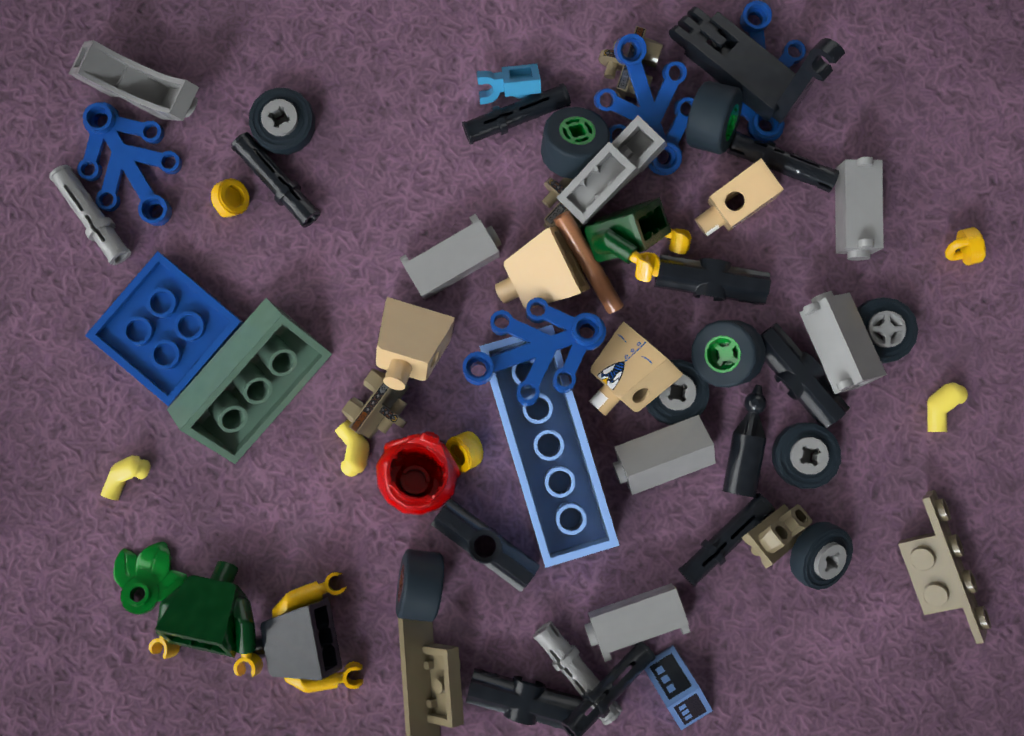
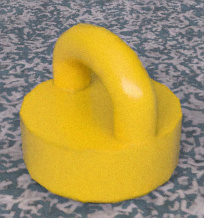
M225 179L214 185L211 191L213 206L222 217L227 218L242 214L249 206L250 196L248 190L239 180Z
M975 227L959 230L956 240L951 242L945 250V257L948 260L956 261L962 259L963 263L968 266L983 262L986 256L983 236Z
M465 431L448 439L446 447L457 462L461 472H466L482 462L484 451L482 443L476 434L471 431Z

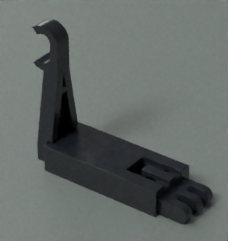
M695 6L687 12V16H683L678 21V25H674L669 30L670 37L685 49L684 54L719 83L740 88L743 93V102L767 122L773 117L780 124L805 98L815 79L824 81L832 73L831 65L824 62L821 56L825 57L829 63H836L845 54L844 49L836 41L829 38L821 39L809 52L800 69L795 74L721 13L717 12L710 18ZM709 39L713 41L711 45L707 43Z

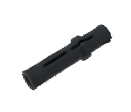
M561 83L559 86L529 96L508 106L500 108L497 105L492 107L490 113L467 122H462V127L471 145L476 141L500 133L502 136L507 134L508 129L563 107L571 106L570 96L564 83Z
M739 131L734 133L732 142L727 150L728 154L741 157L752 163L762 158L770 170L777 171L806 184L808 183L828 193L835 186L839 170L782 150L775 146V142L770 140L763 142Z
M243 133L232 142L231 149L243 159L256 176L275 195L274 200L280 206L284 205L303 228L310 226L318 219L321 212L304 196L299 183L295 180L291 181L256 143L250 133Z
M757 493L756 498H753L709 541L705 539L700 544L702 548L680 567L678 571L693 587H696L697 583L717 564L722 566L726 562L724 557L743 540L741 537L762 522L771 512L775 511L773 505L763 495Z
M643 642L636 643L593 690L588 689L582 695L583 701L561 722V726L569 736H582L600 717L605 718L610 713L609 707L632 684L647 665L656 658L653 651ZM628 666H631L632 669L618 682L616 686H613L612 683L628 668ZM602 694H605L606 696L603 698V700L589 713V715L586 716L585 712L596 702V700Z

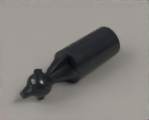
M757 384L752 393L748 394L744 400V406L748 413L732 434L722 490L723 492L756 498L766 444V437L759 414L765 410L767 401L763 395L762 386Z

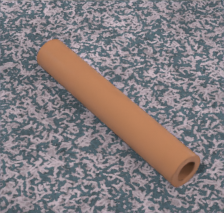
M568 210L561 213L553 221L608 314L617 312L624 304L601 264L594 259L591 247L571 212Z

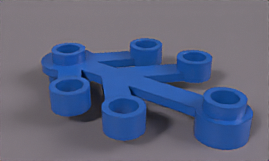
M752 1L744 8L740 16V25L748 33L749 37L766 49L764 30L772 19V11L765 2ZM751 15L758 16L760 24H751L748 17ZM799 40L789 41L783 48L782 55L778 60L790 68L793 64L799 63L805 56V45ZM796 47L800 52V56H790L788 48ZM744 102L742 103L741 116L748 121L747 129L752 138L763 142L768 140L774 142L781 136L784 131V121L780 124L772 117L769 120L771 130L763 131L759 126V122L764 119Z
M627 34L620 37L615 43L614 55L619 63L626 65L639 107L618 97L616 92L609 88H603L596 92L594 104L601 111H613L632 121L639 115L668 145L664 149L668 152V161L661 164L656 157L648 165V168L658 175H670L679 168L682 162V151L678 144L687 127L689 114L684 116L681 113L680 107L685 101L692 106L694 99L682 97L675 102L673 111L676 117L666 136L661 121L678 85L685 80L687 69L679 61L667 63L662 70L664 80L655 99H653L641 62L647 52L646 43L637 34ZM626 43H630L634 47V54L630 58L626 57L622 51ZM672 66H677L680 70V76L676 80H672L669 76V70ZM605 92L609 93L612 98V102L608 107H603L600 103V97ZM622 124L611 125L609 127V142L612 143L614 141L612 139V132L616 128H620L623 131L626 126Z
M105 102L89 105L83 113V124L90 136L84 158L77 166L79 176L89 182L98 180L102 175V166L98 162L105 141L111 150L102 189L95 198L97 206L107 212L115 211L120 206L121 200L117 194L124 171L141 200L138 205V213L141 219L153 226L166 224L172 216L171 205L167 200L154 193L137 163L159 167L167 174H176L182 168V159L173 151L161 153L127 145L118 133L141 136L149 144H158L164 138L163 128L155 121H146L144 123L122 118L115 107ZM101 116H107V123L99 127L98 119ZM151 127H157V135L153 138H147V130ZM169 157H175L176 163L174 167L170 169L165 168V160ZM89 164H94V173L90 176H86V166H88ZM108 194H112V204L104 206L103 198ZM162 206V215L154 218L152 216L153 208Z
M534 298L526 306L527 318L533 323L547 321L565 330L549 335L514 319L507 311H496L490 319L491 330L499 336L510 334L528 344L491 357L479 351L470 353L463 362L464 377L473 385H483L491 380L493 373L535 359L525 381L518 385L516 391L517 400L522 405L531 406L539 399L540 384L556 351L571 346L563 368L558 369L554 373L552 380L555 390L560 393H568L575 386V374L586 351L598 348L605 339L606 327L600 317L593 313H581L573 317L548 306V303L542 298ZM539 305L545 312L541 316H535L531 313L530 309L533 306ZM498 318H505L508 320L509 325L501 329L494 323ZM584 327L590 328L593 331V336L591 338L582 337L579 332L580 329ZM475 365H482L485 367L486 372L482 376H475L472 374L471 369ZM562 374L568 375L571 378V384L561 386L557 382L558 376ZM525 387H530L535 391V396L532 399H525L521 395V390Z

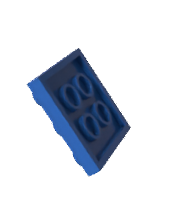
M157 251L85 336L167 406H170L244 322L164 254Z

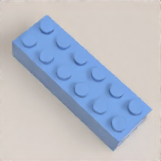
M553 325L538 329L549 335L555 334ZM512 336L479 347L481 352L491 357L528 343ZM560 350L556 351L540 384L538 401L531 406L522 405L517 400L516 391L518 385L525 381L535 359L495 372L490 380L545 568L620 546L573 391L560 393L555 390L552 384L554 373L564 366ZM562 374L558 376L557 382L561 386L570 385L568 375ZM525 387L521 390V395L525 399H532L535 396V391L530 387Z

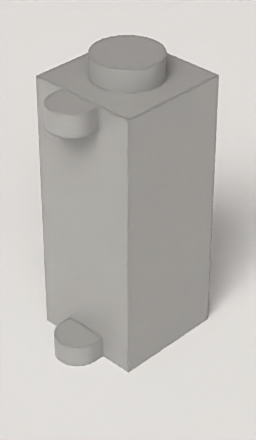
M860 157L857 160L845 159L835 168L839 170V176L835 184L836 254H847V260L852 261L870 259V254L884 248L883 160H873V157Z
M476 214L469 217L472 223L470 226L413 259L409 260L406 254L400 257L403 266L424 301L500 257L497 247L502 245L497 233L492 226L485 228Z
M832 291L822 293L812 298V303L804 306L803 311L799 312L834 394L858 389L887 375L850 293L834 295Z
M697 415L615 446L618 461L612 463L619 483L623 484L626 482L631 494L634 495L716 464L714 443L701 418Z
M672 583L590 611L588 615L591 622L584 624L591 647L599 644L605 662L612 660L610 652L680 628L683 635L690 633L689 623L677 588Z

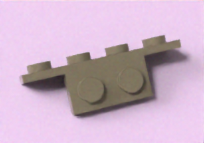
M935 490L928 491L922 500L934 532L899 541L898 546L924 615L963 608L976 644H982L985 642L987 629H991L988 612L985 606H978L974 593L978 592L975 577L971 570H965L960 558L964 556V549L958 534L952 535L947 521L951 520L948 505L944 498L938 499Z
M398 618L406 736H440V725L454 728L464 724L459 647L434 643L432 622Z

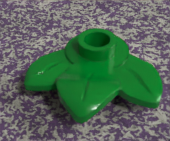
M158 542L148 546L139 556L124 548L116 557L113 568L114 580L122 588L120 596L122 606L132 614L142 615L152 611L158 602H161L179 586H182L187 578V574L170 570L171 553L165 542ZM143 588L145 596L141 601L136 602L134 600V593L136 590Z

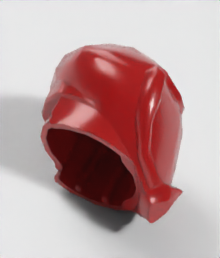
M430 431L412 434L385 443L384 452L376 464L377 487L385 501L401 513L424 515L439 510L454 495L457 479L461 475V469L437 434Z

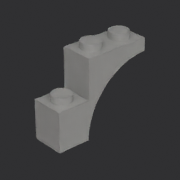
M94 40L84 41L69 72V75L110 97H121L163 120L183 121L185 117L188 118L193 113L198 102L195 95L199 87L186 79L171 77L145 67Z

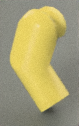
M953 382L944 384L928 398V432H947V413L957 405L963 404L968 398V392L964 386Z
M346 420L335 432L347 445L344 461L341 462V470L345 475L354 477L358 473H362L366 468L370 447L362 434H357L349 428L351 422Z
M135 455L116 462L110 469L100 495L111 500H119L127 480L133 477L144 479L148 476L151 467L150 462L142 460L140 456Z

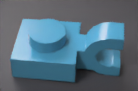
M538 64L502 67V72L497 73L477 71L478 85L489 84L492 86L487 91H479L480 105L494 102L499 97L500 92H504L505 97L513 96L520 99L541 93Z

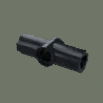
M668 255L659 256V274L655 277L654 287L693 293L695 298H700L701 295L714 297L713 301L729 299L755 305L766 304L771 286L769 272L733 267L730 262L719 259L700 258L697 261Z
M777 323L761 334L766 348L765 362L774 371V378L777 383L781 381L789 390L787 394L792 399L798 400L820 426L827 428L841 419L850 407L839 394H834L831 385L824 378L825 371L810 354L801 351Z
M452 498L447 501L431 523L432 526L467 551L475 561L487 566L520 592L529 584L540 567V564L502 537L496 529L486 525ZM489 535L495 540L496 548L492 553L483 554L476 549L475 540L479 536Z
M474 668L466 703L502 712L506 718L520 724L535 725L538 722L563 729L561 722L583 701L582 697L546 688L545 684L537 680L534 684L523 681L522 676L510 678Z

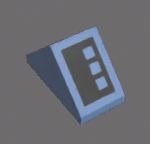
M673 645L656 655V658L644 669L681 730L713 711L701 688Z

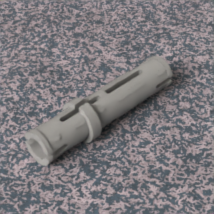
M61 165L55 168L50 173L49 178L54 182L69 206L85 226V234L88 239L97 243L110 264L117 265L127 260L131 255V251L114 230L115 223L111 218L104 216L73 172L71 166Z
M552 621L543 624L533 634V638L553 660L552 666L556 671L561 670L581 696L588 689L593 690L600 683L580 658V652L577 647L570 645L564 639ZM602 694L591 708L594 709L606 695ZM616 701L609 707L610 713L605 718H599L604 725L612 723L621 714L620 712L623 709Z

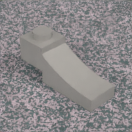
M637 115L612 143L608 142L556 198L582 224L586 225L626 184L640 172L642 173L668 145L662 137Z

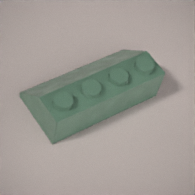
M265 298L167 408V411L180 431L236 464L328 360L332 353L289 315Z

